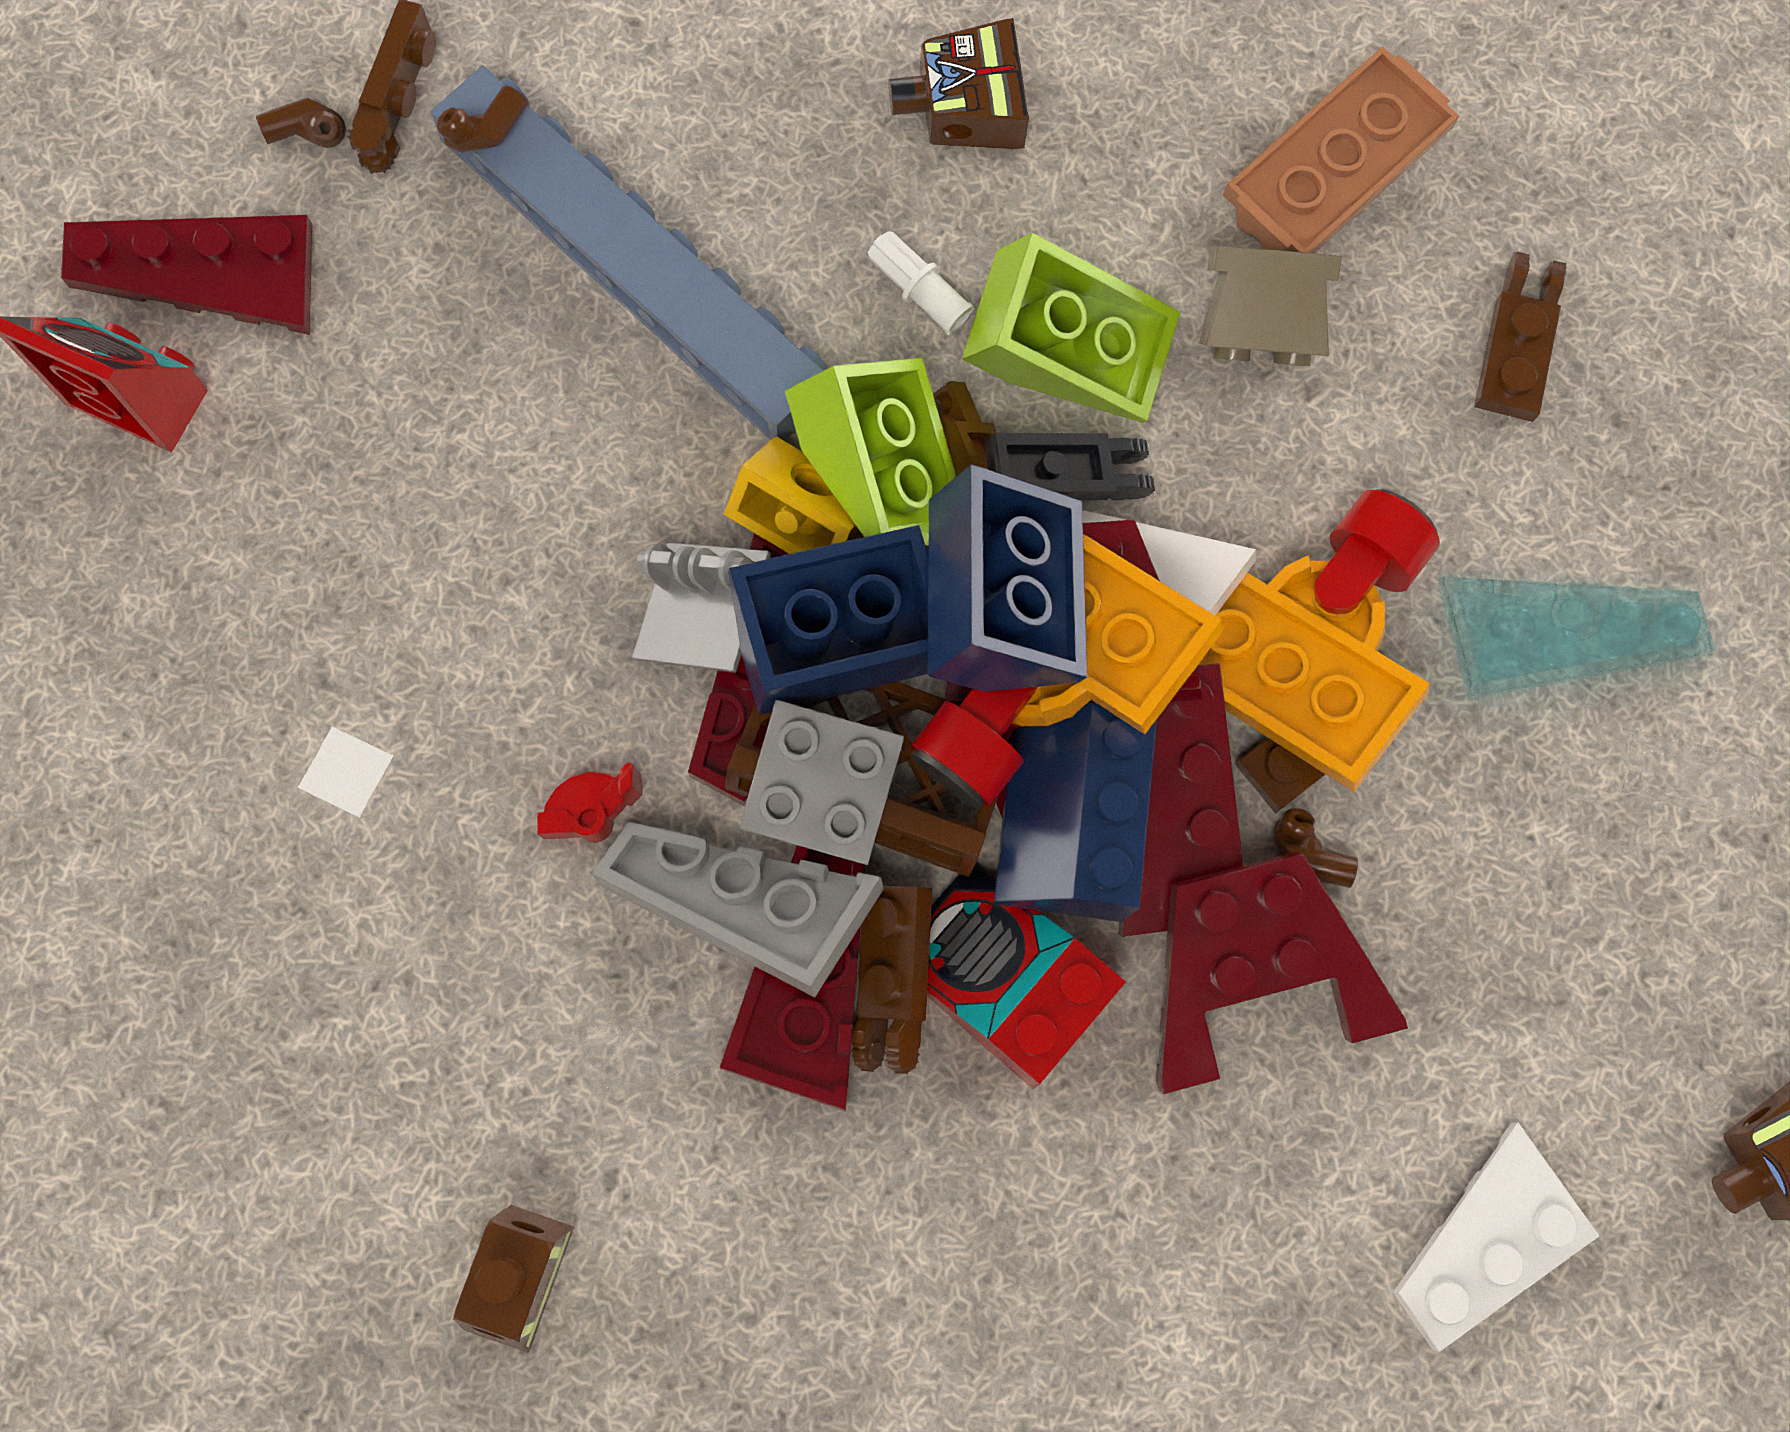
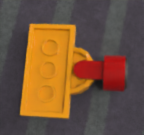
M1384 489L1364 491L1334 528L1329 539L1336 554L1330 561H1310L1309 555L1286 565L1268 584L1247 573L1215 615L1222 619L1224 631L1198 664L1220 663L1225 710L1352 792L1357 790L1429 694L1430 687L1429 682L1378 652L1384 639L1385 601H1382L1376 586L1391 592L1406 591L1438 550L1440 539L1434 523L1423 510L1405 497Z
M1083 534L1087 678L1079 683L991 692L972 689L960 706L945 701L911 744L910 748L913 751L911 757L930 777L962 801L977 809H980L982 806L989 808L1024 763L1020 754L1007 742L1014 729H1017L1019 725H1052L1072 717L1090 700H1093L1145 735L1224 631L1222 619Z

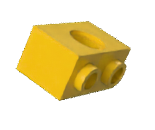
M777 436L742 465L723 514L789 554L864 537L804 453Z

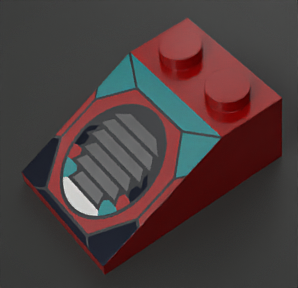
M0 316V337L65 405L171 453L208 391L193 372L195 364L190 359L168 347L162 346L158 352L140 345L141 340L136 335L115 323L107 322L105 327L102 328L82 318Z
M974 866L969 877L959 874L931 906L927 997L1028 1086L1034 1089L1047 1077L1126 981L1076 938L1037 910L993 904L996 881Z

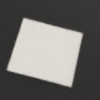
M332 726L298 788L360 818L393 755Z

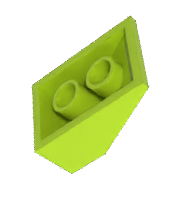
M1032 232L996 251L962 360L1008 383L1143 423L1147 422L1180 311Z
M923 358L836 365L785 390L802 452L863 536L867 537L919 525L925 545L929 547V499L956 477V473Z

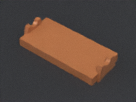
M1382 46L1227 184L1223 196L1236 207L1237 227L1245 234H1251L1256 237L1262 249L1316 253L1453 129L1459 115L1447 105L1450 100L1402 56L1394 57Z

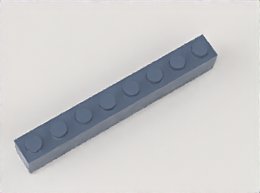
M482 65L430 111L437 129L440 115L449 108L463 109L468 116L484 114L502 86L507 85L520 92L526 98L528 105L500 145L464 153L453 150L450 147L448 148L769 440L777 436L786 441L796 431L785 390L828 369L824 361L811 348L802 346L799 349L783 335L785 333L784 328L770 311L762 306L755 310L740 296L741 291L736 282L724 270L716 267L712 271L697 258V250L683 233L677 229H672L668 232L655 220L652 208L638 193L630 190L626 194L612 182L613 177L610 171L597 156L590 152L583 156L573 147L569 135L558 121L550 115L541 118L529 107L530 104L525 94L512 80L505 77L500 81ZM438 132L441 141L445 144V137Z

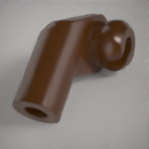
M504 85L484 114L468 116L463 109L449 108L440 115L437 129L445 137V144L461 153L497 147L504 141L527 107L528 102L516 89Z
M310 98L300 99L256 115V120L267 144L297 135L318 146L330 148L340 144L345 137L346 126L341 115Z
M1292 808L1284 812L1282 818L1276 822L1274 827V841L1281 854L1302 853L1320 882L1351 888L1357 873L1358 858L1322 849L1314 833L1313 824L1315 819L1306 810Z

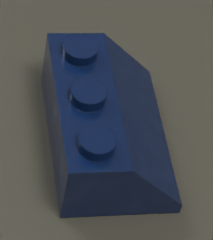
M972 464L929 499V677L983 692L1079 683L1087 678L1082 501Z
M919 525L729 568L728 574L741 655L759 715L772 712L775 700L799 706L928 674L929 555Z
M1086 704L1072 717L1052 725H1019L1017 729L1013 730L1011 746L1020 754L1024 763L1006 785L993 904L1115 922L1125 921L1140 908L1157 719L1144 735L1102 706Z

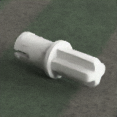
M888 231L880 235L873 242L868 251L869 259L903 290L902 299L907 303L914 301L943 328L948 336L957 332L970 319L975 311L974 306L962 298L938 275L940 272L938 265L934 262L927 264L894 232Z

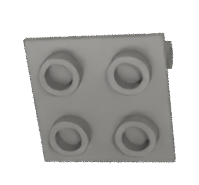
M669 542L667 546L655 543L651 544L647 549L641 550L637 557V568L640 573L645 574L655 585L632 658L638 661L736 673L741 657V649L728 571L731 567L770 559L771 553L762 550Z
M775 700L739 829L868 865L904 736Z

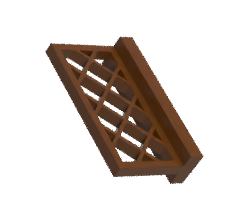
M900 682L865 689V691L873 693L881 712L859 720L856 723L874 728L887 722L894 734L904 736L901 747L902 751H900L896 766L907 761L922 789L903 799L888 794L874 843L969 877L979 858L998 797L989 808L982 806L979 809L974 825L948 816L939 798V795L948 792V790L939 783L932 785L927 773L912 759L911 742L898 718L917 709L934 716L945 702V699ZM838 696L799 705L803 708H810L828 701L835 717L849 720ZM889 699L896 701L900 704L892 707ZM756 704L753 707L739 745L736 744L728 764L725 785L726 790L746 797L749 795L762 749L755 746V742L760 729L769 725L772 714L770 712L759 715ZM1012 734L1010 735L1009 739L1007 740V742H1008L1010 745H1011ZM928 801L931 809L918 804Z

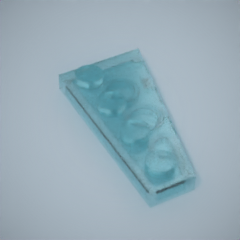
M1443 576L1437 583L1468 700L1706 657L1716 651L1698 591Z

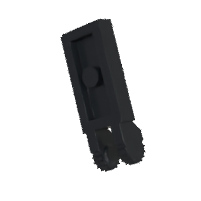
M1108 433L991 434L984 442L988 470L1080 501L1108 500L1109 498L1111 500H1132L1150 496L1155 491L1152 476L1148 474H1114L1113 465L1133 464L1148 458V444L1143 438H1108Z

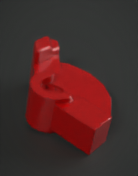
M627 762L622 766L615 778L609 774L587 772L570 777L555 788L545 804L544 812L537 813V835L543 839L583 838L592 843L604 841L613 831V820L627 805L633 806L642 796L640 771L632 763Z

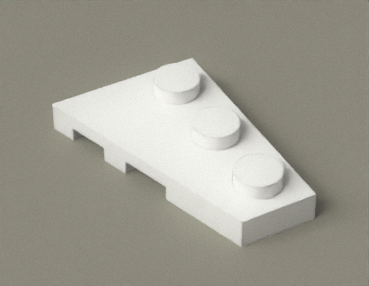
M1082 510L1083 523L1125 520ZM1136 522L1160 582L1213 615L1218 613L1256 562V549Z
M1519 1122L1511 1123L1499 1139V1145L1481 1171L1476 1172L1465 1188L1463 1197L1442 1227L1437 1228L1393 1291L1433 1351H1442L1599 1237L1596 1230Z

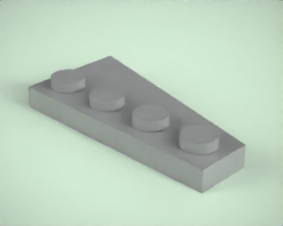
M628 822L592 872L597 884L813 997L819 992L884 890L881 877L859 872L857 877L830 872L827 865L800 860L798 865L767 858L764 851L741 846L738 847L737 851L708 845L705 838Z

